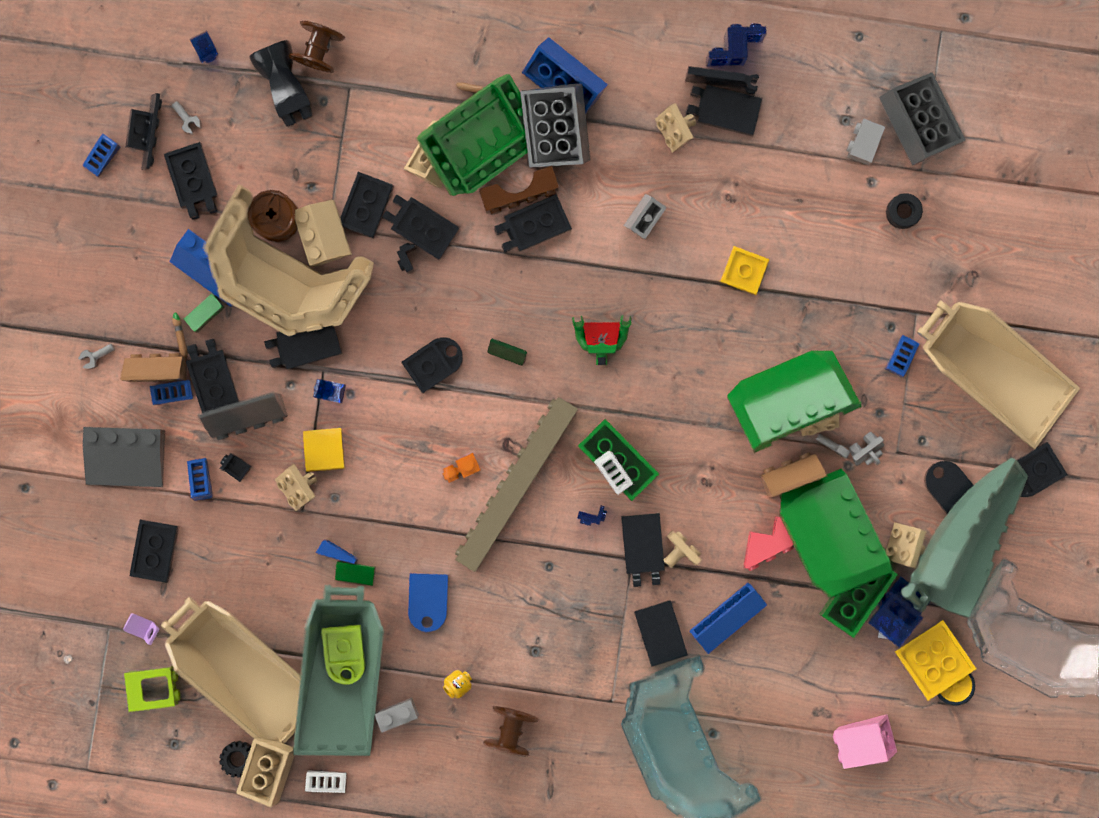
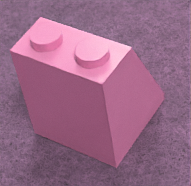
M888 715L840 726L833 734L834 743L838 745L839 749L838 758L840 763L843 764L844 769L886 762L897 753Z

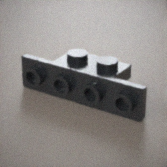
M159 93L152 95L149 112L135 109L130 110L125 148L144 151L141 168L144 171L149 170L154 163L152 150L157 142V137L154 135L155 129H158L159 126L158 110L162 106V99H160Z

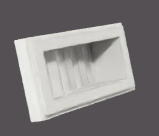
M611 451L606 452L594 461L617 495L633 485V482ZM610 459L612 460L611 462H609V463H608L607 465H605L604 467L602 466L604 463H606V462L609 461ZM614 465L616 466V468L613 469L611 472H609V473L606 472L607 470H609V469H610L611 467H613ZM618 472L621 473V474H620L619 476H617L615 479H613V480L611 479V477H613L614 475H616ZM623 478L626 480V481H624L622 484H620L619 486H616V485H615L616 483H618V482H619L620 480H622Z
M308 770L306 773L305 791L345 793L347 773ZM313 777H316V786H312ZM321 777H324V786H320ZM329 777H332L331 787H328ZM336 777H340L339 787H336Z

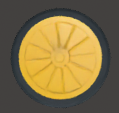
M971 673L966 675L937 696L944 703L952 706L967 703L975 692L973 675Z

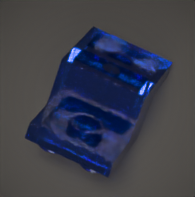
M756 23L750 24V27H742L741 24H732L730 27H727L724 35V50L723 48H712V51H709L706 57V67L744 66L748 58L747 43L763 42L766 36V26Z
M901 576L876 605L879 609L868 622L898 648H900L923 619L920 615L922 612H918L914 608V604L902 595V589L908 586L909 582ZM916 591L915 595L920 599L921 594Z

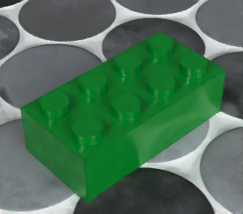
M606 419L578 445L593 463L606 452L611 451L633 482V485L623 491L631 501L659 475ZM610 459L609 461H607L606 463H604L602 466L604 467L605 465H607V464H608L609 462H611L612 460ZM614 465L613 467H611V468H610L609 470H607L606 472H607V473L611 472L613 469L616 468V466ZM618 472L616 475H614L613 477H611V479H612V480L615 479V478H616L617 476H619L621 473ZM623 478L622 480H620V481H619L618 483H616L615 485H616V486H619L620 484H622V483H623L624 481H626V480Z
M893 571L889 575L831 599L829 598L819 615L854 638L898 574Z

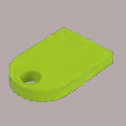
M361 625L322 628L325 666L329 677L333 681L344 685L352 684L359 680L365 669ZM349 670L352 677L344 678L341 672Z

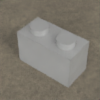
M863 119L861 123L857 122L853 131L856 134L854 141L850 140L846 149L849 152L847 157L866 165L871 164L885 127Z
M645 194L624 226L645 239L667 207Z
M413 698L379 710L374 714L381 733L419 717Z

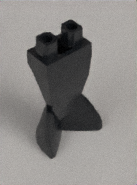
M283 40L252 53L249 58L255 69L264 78L269 80L277 114L285 125L290 127L296 124L293 116L294 113L300 111L303 120L313 117L310 107L312 104L306 92L291 72L293 60L288 56L290 53H293L289 40Z

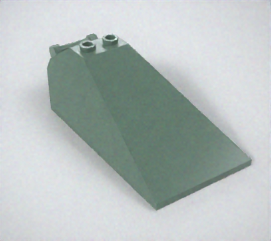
M324 585V598L316 599L313 602L305 627L293 755L370 756L384 630L374 603L363 600L364 586L342 588ZM331 595L357 596L356 600L331 599ZM361 625L365 657L364 672L360 679L352 684H339L333 681L326 671L321 630L322 628ZM349 670L341 672L344 678L352 677Z

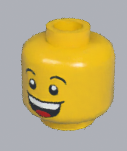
M455 670L444 679L443 689L450 698L455 697L459 699L471 690L472 685L470 681L472 678L466 671Z

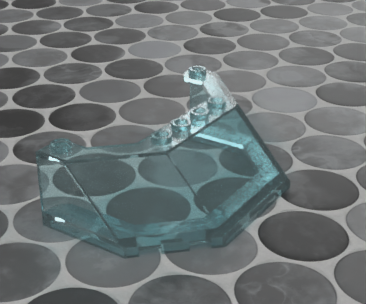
M700 655L687 658L633 681L630 684L631 694L626 701V715L622 719L621 727L648 790L654 799L662 800L667 804L666 808L677 816L680 814L684 818H736L762 800L757 788L753 784H739L719 769L689 700L694 677L704 673V664Z

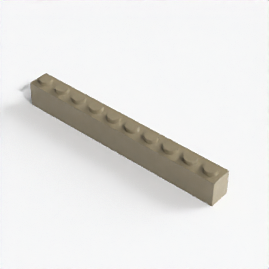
M560 397L557 400L552 399L547 407L550 409L547 416L542 415L537 423L540 427L536 432L532 431L527 439L529 442L526 449L522 447L516 457L519 460L516 465L513 463L510 465L506 472L509 476L505 481L501 480L496 488L498 490L495 497L491 496L486 503L488 509L485 514L482 512L479 514L475 521L478 525L474 530L471 528L465 537L468 539L464 546L460 545L455 552V555H457L455 560L474 572L479 567L578 410Z

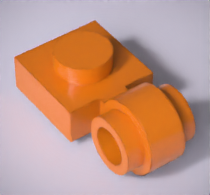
M471 453L456 460L457 468H454L452 464L442 469L444 472L442 474L445 480H448L450 483L459 479L458 474L460 472L463 478L481 469L474 454Z

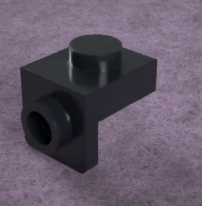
M406 243L400 246V250L397 251L400 258L397 262L402 271L406 270L407 274H410L415 270L407 253L417 248L415 244L410 245V243Z
M230 453L229 456L226 454L220 461L222 465L220 470L225 471L239 482H242L252 467L234 453Z

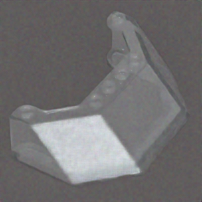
M1004 558L991 574L967 620V625L973 632L972 637L976 647L980 649L982 661L1050 698H1058V695L1068 694L1069 697H1085V694H1096L1099 697V634H1086L1019 598L1012 580L1016 576L1018 568L1013 562Z

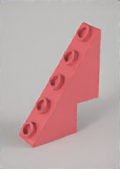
M775 516L772 535L749 531L744 568L752 571L759 567L758 563L764 560L769 562L775 559V554L781 551L784 554L794 549V544L781 517Z

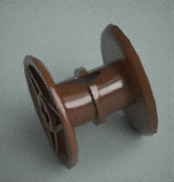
M300 21L301 27L311 32L309 42L305 43L307 46L305 53H290L288 55L289 58L307 67L322 72L334 73L333 67L323 62L325 53L329 51L327 48L329 40L343 41L345 36L324 25L310 21Z
M267 190L260 192L252 199L248 207L247 217L250 226L261 237L268 241L281 242L293 236L298 229L295 222V210L298 207L284 193L276 190Z
M493 706L494 712L505 716L503 726L499 728L501 729L499 740L485 739L483 744L506 753L529 756L527 749L517 745L519 736L523 734L521 731L523 722L536 723L539 718L515 709Z

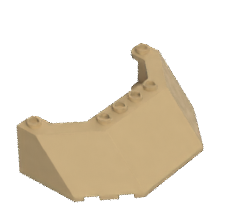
M239 184L204 245L220 298L287 336L296 335V333L319 330L322 327L341 325L370 280L374 263L365 257H356L347 269L321 274L254 235L247 217V209L253 199L252 193Z

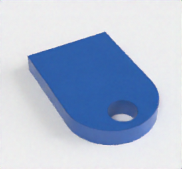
M410 573L409 620L420 631H435L443 625L447 617L448 574ZM424 617H430L433 620L431 627L423 626L422 619Z

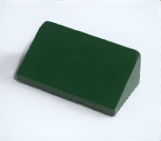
M493 338L490 340L487 350L488 354L520 366L523 365L527 355V351Z

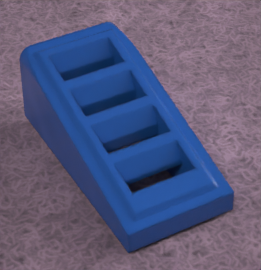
M102 134L82 166L99 177L121 146L105 134ZM105 142L111 146L110 150L103 146ZM100 149L107 153L106 156L99 152ZM97 155L100 158H102L103 161L99 162L94 157ZM91 161L99 166L98 169L90 165Z
M902 335L885 369L901 378L904 377L920 343ZM903 342L912 345V350L904 346ZM900 349H903L910 353L909 356L899 352ZM897 355L906 359L905 363L897 359ZM894 362L902 365V369L894 366Z
M190 380L150 386L153 405L193 399ZM182 385L185 387L186 396H182ZM173 387L177 388L178 397H175ZM165 388L169 389V399L166 397ZM158 389L161 391L162 400L158 398Z
M207 458L187 461L191 498L194 501L213 498ZM203 466V469L193 470V467ZM204 474V476L196 478L194 475ZM198 482H204L202 485H196Z
M327 539L322 541L316 551L319 555L354 564L358 560L357 557Z

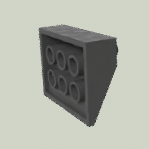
M933 72L897 86L879 97L912 166L966 141Z
M582 84L520 91L529 167L578 165L591 160Z
M275 392L198 414L199 420L210 437H217V440L228 438V434L233 432L236 435L245 433L247 428L253 426L254 430L265 427V423L270 421L273 424L284 421L283 418L288 416L282 395Z
M83 427V458L86 485L163 487L165 430Z

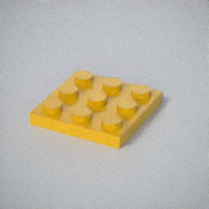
M944 620L895 651V654L927 701L976 670V667Z

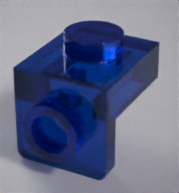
M208 31L190 38L201 63H209L216 59L218 50Z
M317 379L313 397L342 403L346 385Z
M600 505L597 516L579 511L577 519H581L580 523L591 526V523L599 525L600 521L604 522L607 511L604 510L605 506Z

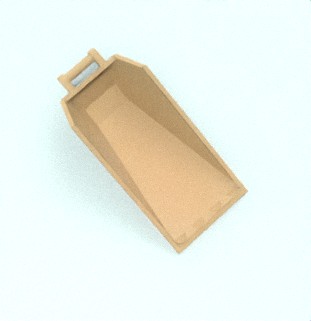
M939 301L936 305L937 309L925 325L917 331L920 336L927 340L923 346L925 352L942 373L1032 449H1036L1080 388L990 309L962 302L956 303L950 308L944 302ZM943 312H945L947 315L931 335L929 331Z
M188 597L185 600V604L168 621L165 620L161 624L171 634L165 645L175 671L253 738L277 741L284 744L295 733L301 675L232 614L209 601H205L199 606L191 597ZM190 609L194 610L195 612L177 630L173 627Z

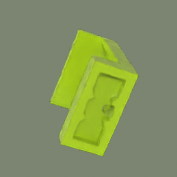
M174 666L124 673L129 712L176 706L181 699L180 690L176 687L178 673L174 670ZM167 677L169 698L144 701L141 681L146 678Z

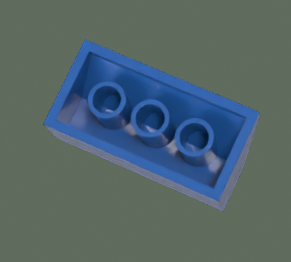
M549 37L537 47L522 71L525 76L540 88L582 84L585 114L608 86L601 78Z
M188 229L177 243L169 262L232 307L231 303L219 296L216 280L213 277L210 261L204 248L206 241Z

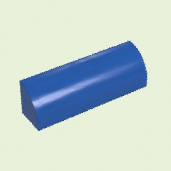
M748 582L693 627L690 633L709 654L765 608L767 604Z

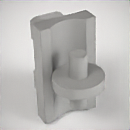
M869 432L863 437L867 444L865 448L862 449L858 443H854L849 447L856 466L863 461L867 465H870L872 462L876 465L881 463L878 458L883 453L879 449L884 446V440L880 436L877 437L872 432Z

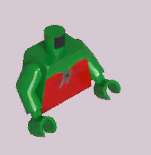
M580 315L581 321L575 322L574 317H572L576 340L584 351H588V354H596V365H608L607 354H615L616 351L621 350L628 338L629 327L632 322L631 316L628 322L623 321V315L620 317V322H584L582 315Z

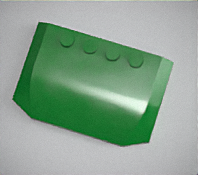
M505 74L492 81L422 131L416 138L451 196L475 192L528 153L521 93L510 74Z
M809 351L741 380L727 395V399L754 453L772 446V442L838 413L842 412L845 415L861 408V402L833 351Z
M842 469L780 494V517L812 584L825 592L830 599L893 572L890 560L848 475Z

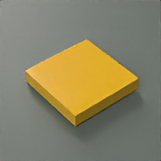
M733 246L720 282L757 295L770 259Z

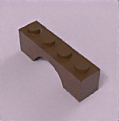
M550 166L534 171L531 184L522 192L510 193L503 190L498 184L481 188L479 192L486 214L491 213V215L502 212V208L509 207V209L519 207V203L524 201L532 203L537 201L540 196H553L556 194V191H559V186L553 168Z

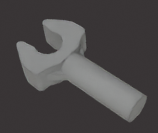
M178 101L172 104L174 110L184 121L182 129L186 133L194 134L189 128L191 123H195L201 129V121L197 116L190 117Z
M109 344L94 353L84 350L78 359L82 360L89 357L90 362L84 365L83 368L93 369L97 367V359L115 349L112 344Z
M819 434L816 438L817 441L845 459L849 456L850 451L822 434Z

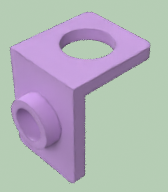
M131 613L123 630L144 639L148 645H152L159 627L153 621Z

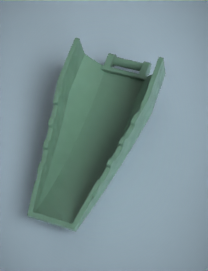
M1010 458L979 480L953 506L935 531L924 554L920 556L919 564L911 575L909 585L902 589V595L914 604V608L918 612H923L930 601L946 611L971 619L995 563L992 562L995 551H1000L1002 546L999 544L1002 533H1007L1008 526H1006L1008 517L1010 514H1014L1017 502L1028 478V475L1016 459ZM916 591L921 594L920 599L915 595Z

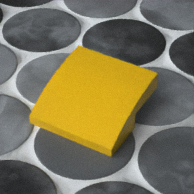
M341 428L303 431L306 472L345 469Z

